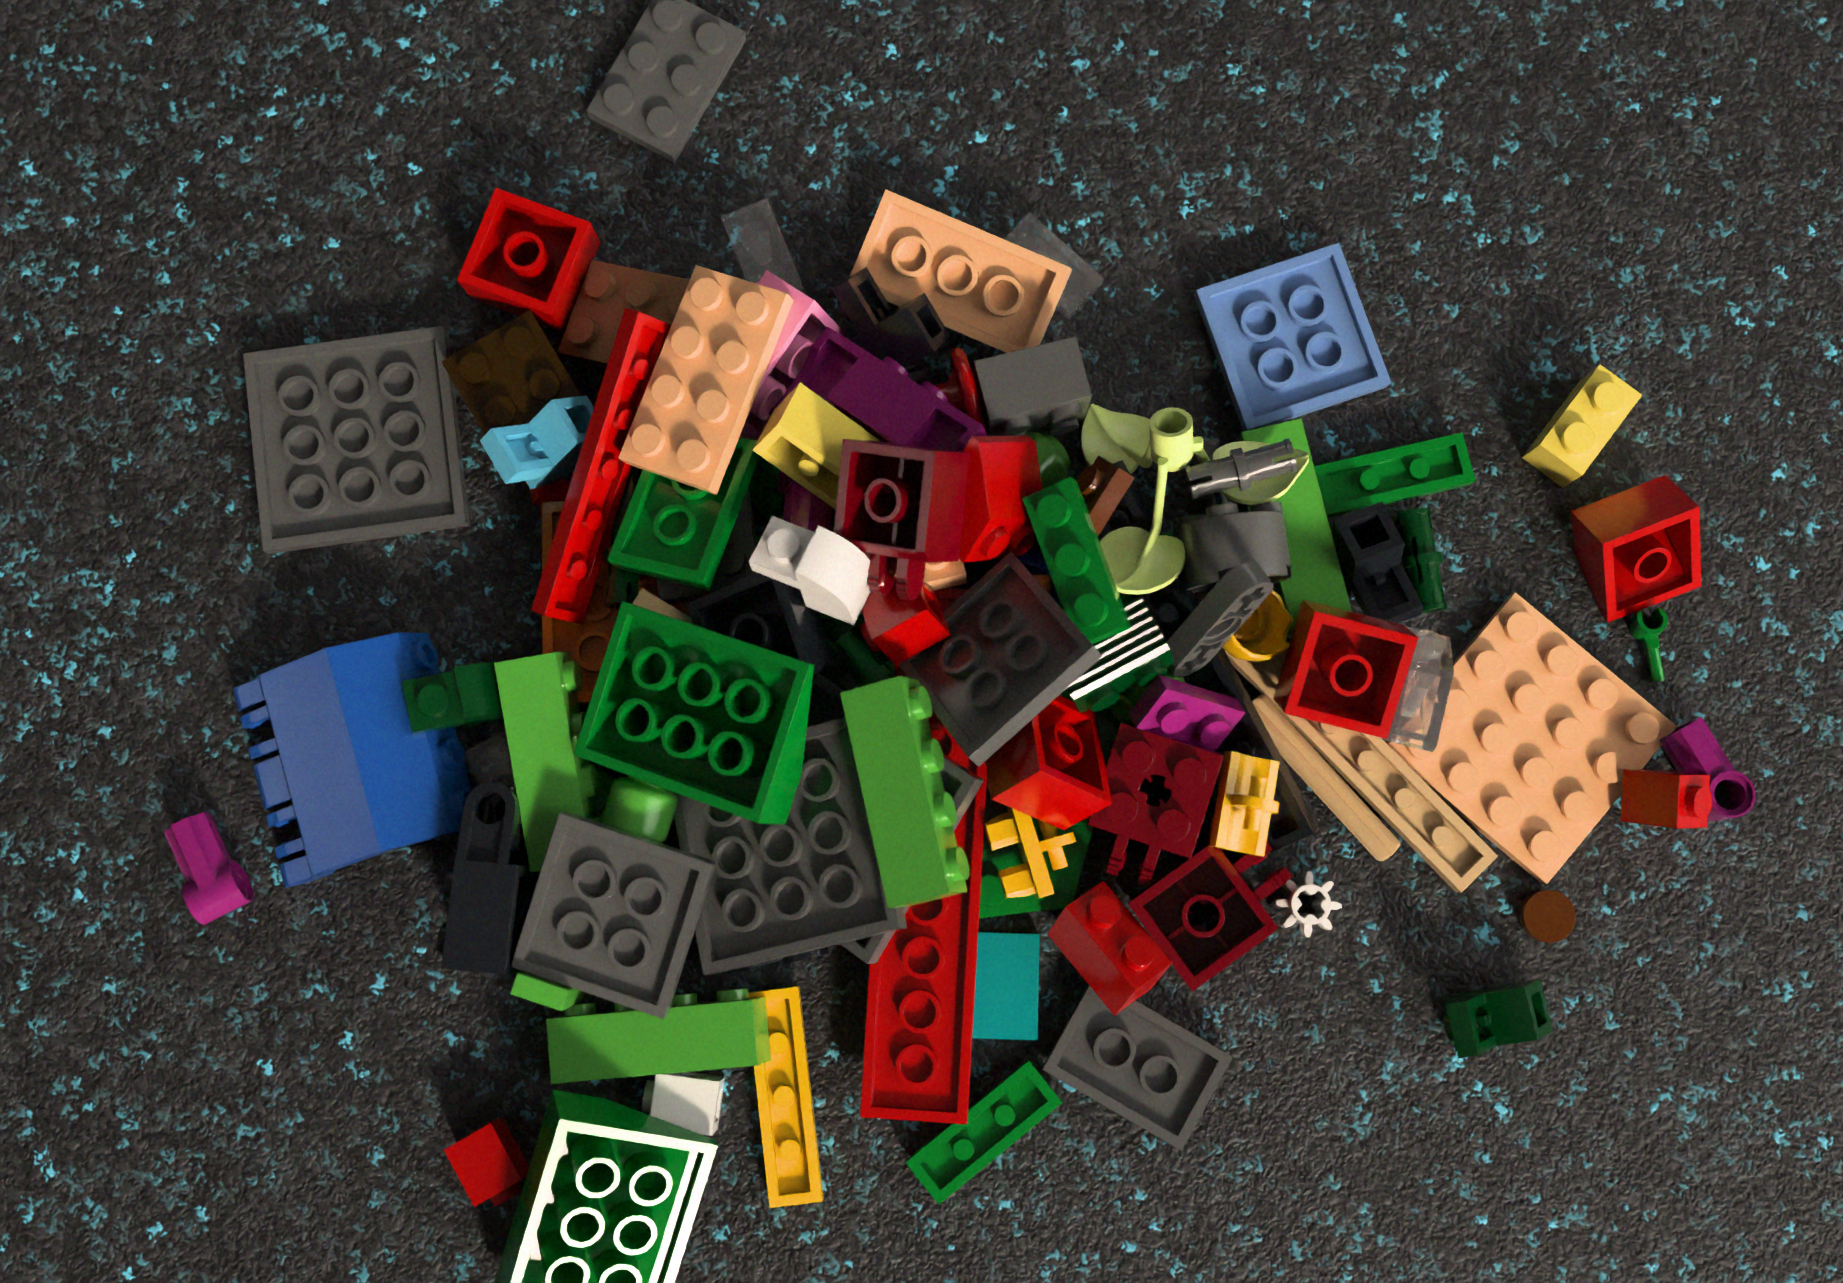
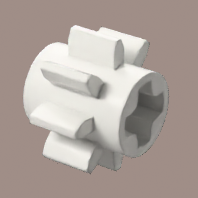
M1310 871L1302 873L1301 885H1296L1293 881L1288 880L1282 885L1287 891L1283 899L1272 901V905L1283 907L1286 914L1281 920L1280 926L1287 928L1294 923H1299L1301 937L1309 938L1312 933V925L1318 924L1319 927L1325 930H1331L1333 927L1327 917L1331 910L1342 908V904L1331 902L1327 893L1332 889L1334 883L1332 881H1325L1319 886L1313 885V874ZM1299 894H1314L1316 899L1311 904L1315 910L1313 915L1299 914L1297 912L1302 905L1298 898Z

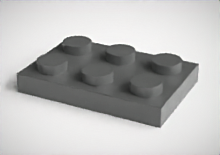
M651 0L587 108L586 112L589 118L675 163L746 42L745 31L686 0Z
M1088 984L1045 1060L1042 1070L1182 1151L1233 1057L1136 1000L1114 1016Z

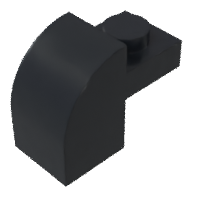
M867 267L853 274L832 289L837 297V304L841 314L848 322L853 323L857 330L848 340L881 361L885 357H890L904 368L934 352L950 337L925 292L892 310Z
M1383 502L1334 519L1332 537L1349 599L1356 598L1364 615L1398 624L1420 616L1423 604L1401 564L1405 543Z

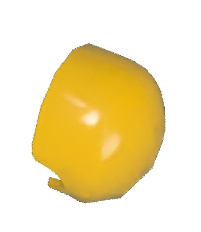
M1272 590L1222 648L1236 659L1252 662L1270 660L1285 652L1290 646L1287 642V635L1294 620L1287 609H1285L1281 596Z

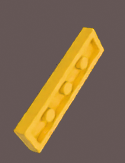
M800 986L748 992L749 998L766 997L771 1061L754 1066L769 1208L822 1202L824 1196Z

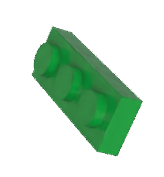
M1463 432L1314 466L1327 518L1352 513L1379 502H1383L1386 505L1465 487L1476 481Z
M1069 477L1022 498L1064 612L1092 644L1132 628L1077 481Z
M1027 1059L968 1108L967 1124H948L908 1157L905 1163L937 1204L940 1205L1063 1102L1029 1059Z

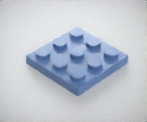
M1339 243L1197 289L1194 294L1243 432L1278 424L1387 388L1391 383Z

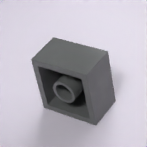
M1076 336L974 361L973 377L988 436H1024L1029 432L1048 430L1050 435H1060L1076 430L1079 427L1078 422L1085 420L1092 394Z

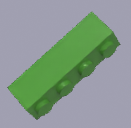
M1302 418L1241 432L1235 441H1255L1274 444L1282 442L1284 439H1289L1293 448L1309 453V462L1294 484L1284 495L1272 501L1282 503L1291 563V579L1273 584V590L1281 596L1285 609H1287L1294 620L1287 637L1292 636L1302 599L1352 612ZM1242 504L1243 512H1251L1250 507L1254 505Z
M570 651L552 652L494 663L530 873L538 872L542 869L560 812L568 811L602 823V816L598 817L595 796L600 793V779L597 768L594 764L589 765V760L573 755L586 713H580L577 692L582 690V675L577 661H571Z
M897 676L840 693L887 907H908L968 892L965 879L969 877L968 860L963 849L960 846L957 847L952 825L956 824L957 821L956 808L950 794L944 791L940 773L944 769V756L940 744L936 739L932 738L928 718L932 716V704L926 688L922 685L920 686L918 679Z
M748 988L716 991L717 1001L698 1002L697 993L675 994L669 1013L664 1019L615 1002V1010L596 1012V1002L576 1004L565 1009L564 1015L546 1019L551 1084L758 1066L771 1061L766 997L749 998Z

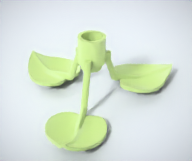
M1091 404L1083 423L1081 435L1083 456L1088 466L1093 465L1098 455L1112 464L1123 460L1130 474L1139 465L1143 468H1149L1152 461L1157 464L1156 490L1150 531L1147 532L1138 527H1122L1108 533L1100 541L1118 592L1125 594L1155 592L1166 587L1179 576L1185 565L1186 558L1185 547L1180 539L1159 535L1162 527L1167 472H1177L1184 469L1192 459L1193 454H1196L1200 463L1211 460L1204 450L1203 438L1200 436L1193 437V419L1183 409L1174 407L1164 408L1155 412L1148 419L1134 414L1110 411ZM1255 441L1228 443L1215 450L1213 460L1230 456L1229 451L1237 448L1247 452L1271 444ZM1293 448L1294 453L1273 458V463L1288 458H1296L1297 472L1295 473L1290 472L1251 482L1252 487L1250 489L1240 491L1237 486L1222 490L1220 493L1227 499L1240 504L1257 505L1275 501L1290 489L1309 462V453Z

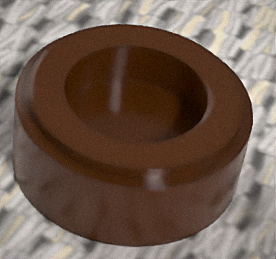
M1538 890L1530 893L1522 901L1518 918L1521 928L1530 938L1539 942L1554 943L1565 939L1573 931L1576 923V912L1572 902L1564 894L1554 890Z

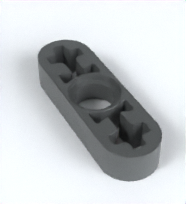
M1258 561L1242 563L1227 572L1167 641L1175 662L1169 669L1175 677L1190 675L1204 667L1271 593L1273 583Z

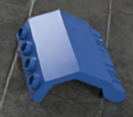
M397 632L327 647L260 674L259 678L233 689L238 712L251 711L240 717L243 729H258L271 723L274 734L273 739L257 743L248 749L252 761L270 758L253 766L264 810L277 809L292 804L266 816L268 826L280 828L291 825L295 821L298 824L301 838L286 841L276 847L277 859L306 854L279 865L285 888L305 884L328 876L337 869L393 849L435 838L459 835L464 804L467 796L472 791L465 765L464 748L458 740L455 727L413 735L402 681L440 673L437 665L438 654L431 643L429 633Z

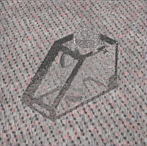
M1405 626L1419 638L1388 738H1382V740L1433 752L1438 743L1454 674L1450 637L1440 635L1431 630H1420Z

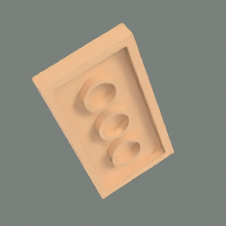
M885 189L850 276L867 267L887 302L899 307L925 292L945 327L1005 353L1040 345L1072 269Z
M696 265L618 459L631 466L717 495L794 300L786 292Z

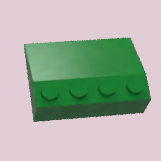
M622 601L573 755L758 824H786L802 775L814 665Z
M552 1089L494 1283H674L718 1146L716 1140L605 1098Z

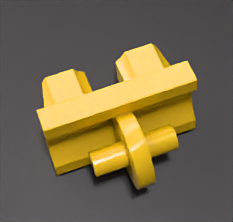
M1225 751L1223 765L1220 767L1217 781L1219 789L1215 813L1211 817L1209 846L1255 856H1264L1271 813L1278 814L1279 802L1274 801L1279 761L1252 757L1234 751Z
M1011 807L1007 808V813L984 823V831L991 851L1017 843L1023 864L997 871L1004 897H1025L1033 894L1034 899L1055 894L1042 852H1048L1053 871L1068 867L1062 846L1076 842L1074 832L1059 836L1055 826L1038 820L1044 839L1039 842L1031 816Z

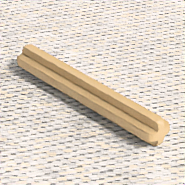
M1265 695L1256 697L1252 703L1282 758L1376 860L1384 861L1392 856L1399 848L1400 841Z

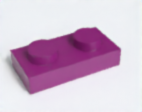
M1158 675L1130 711L1129 716L1138 729L1216 750L1246 712L1236 698Z

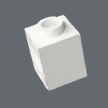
M696 1072L658 1074L655 1077V1081L647 1080L642 1112L650 1113V1116L698 1134L712 1136L718 1130L725 1076Z

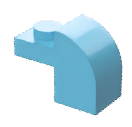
M587 395L553 399L528 424L491 428L480 439V442L505 484L526 481L530 489L538 488L554 482L575 470L594 407Z

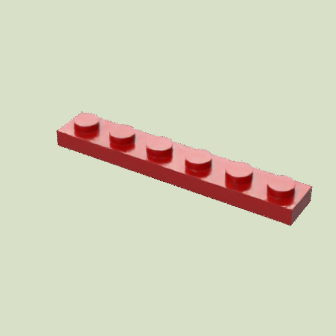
M625 308L531 608V611L547 617L583 624L605 548L607 547L632 467L618 459L671 328L670 324L642 312Z

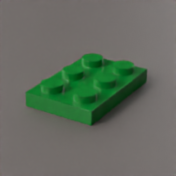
M739 437L717 495L642 470L607 560L614 568L709 591L760 455L753 451L757 441Z

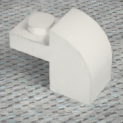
M772 516L748 561L752 571L800 589L806 607L853 626L871 592L869 585H867L870 565L869 558L845 538L819 525L816 531L813 532Z

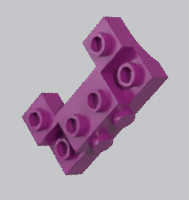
M828 326L811 345L807 359L795 381L769 412L771 416L774 409L801 382L880 441L963 452L972 436H988L982 424L947 403V397L936 386L927 381H924L920 386L911 380L909 373L892 358L885 357L881 361Z

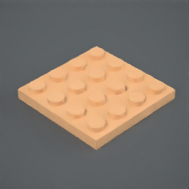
M1515 592L1499 607L1386 743L1449 807L1539 883L1548 884L1622 794L1623 769H1643L1662 746L1659 739L1670 735L1677 726Z

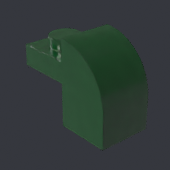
M496 662L454 667V671L402 681L413 735L464 724L467 725L468 729L504 722L494 666Z
M1541 979L1491 986L1459 993L1443 999L1446 1009L1444 1016L1445 1032L1450 1043L1454 1044L1458 1058L1479 1056L1499 1045L1536 1041L1553 1032Z

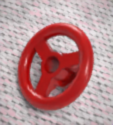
M956 347L950 352L952 373L948 381L934 386L944 393L948 399L947 403L982 424L986 431L969 360L965 351L962 348Z

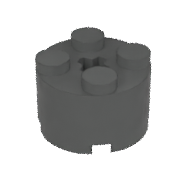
M1269 502L1257 504L1250 507L1251 512L1238 513L1237 504H1221L1207 507L1205 509L1206 514L1179 518V537L1184 544L1186 554L1183 569L1187 591L1209 593L1227 572L1248 561H1258L1273 584L1291 579V563L1282 503Z

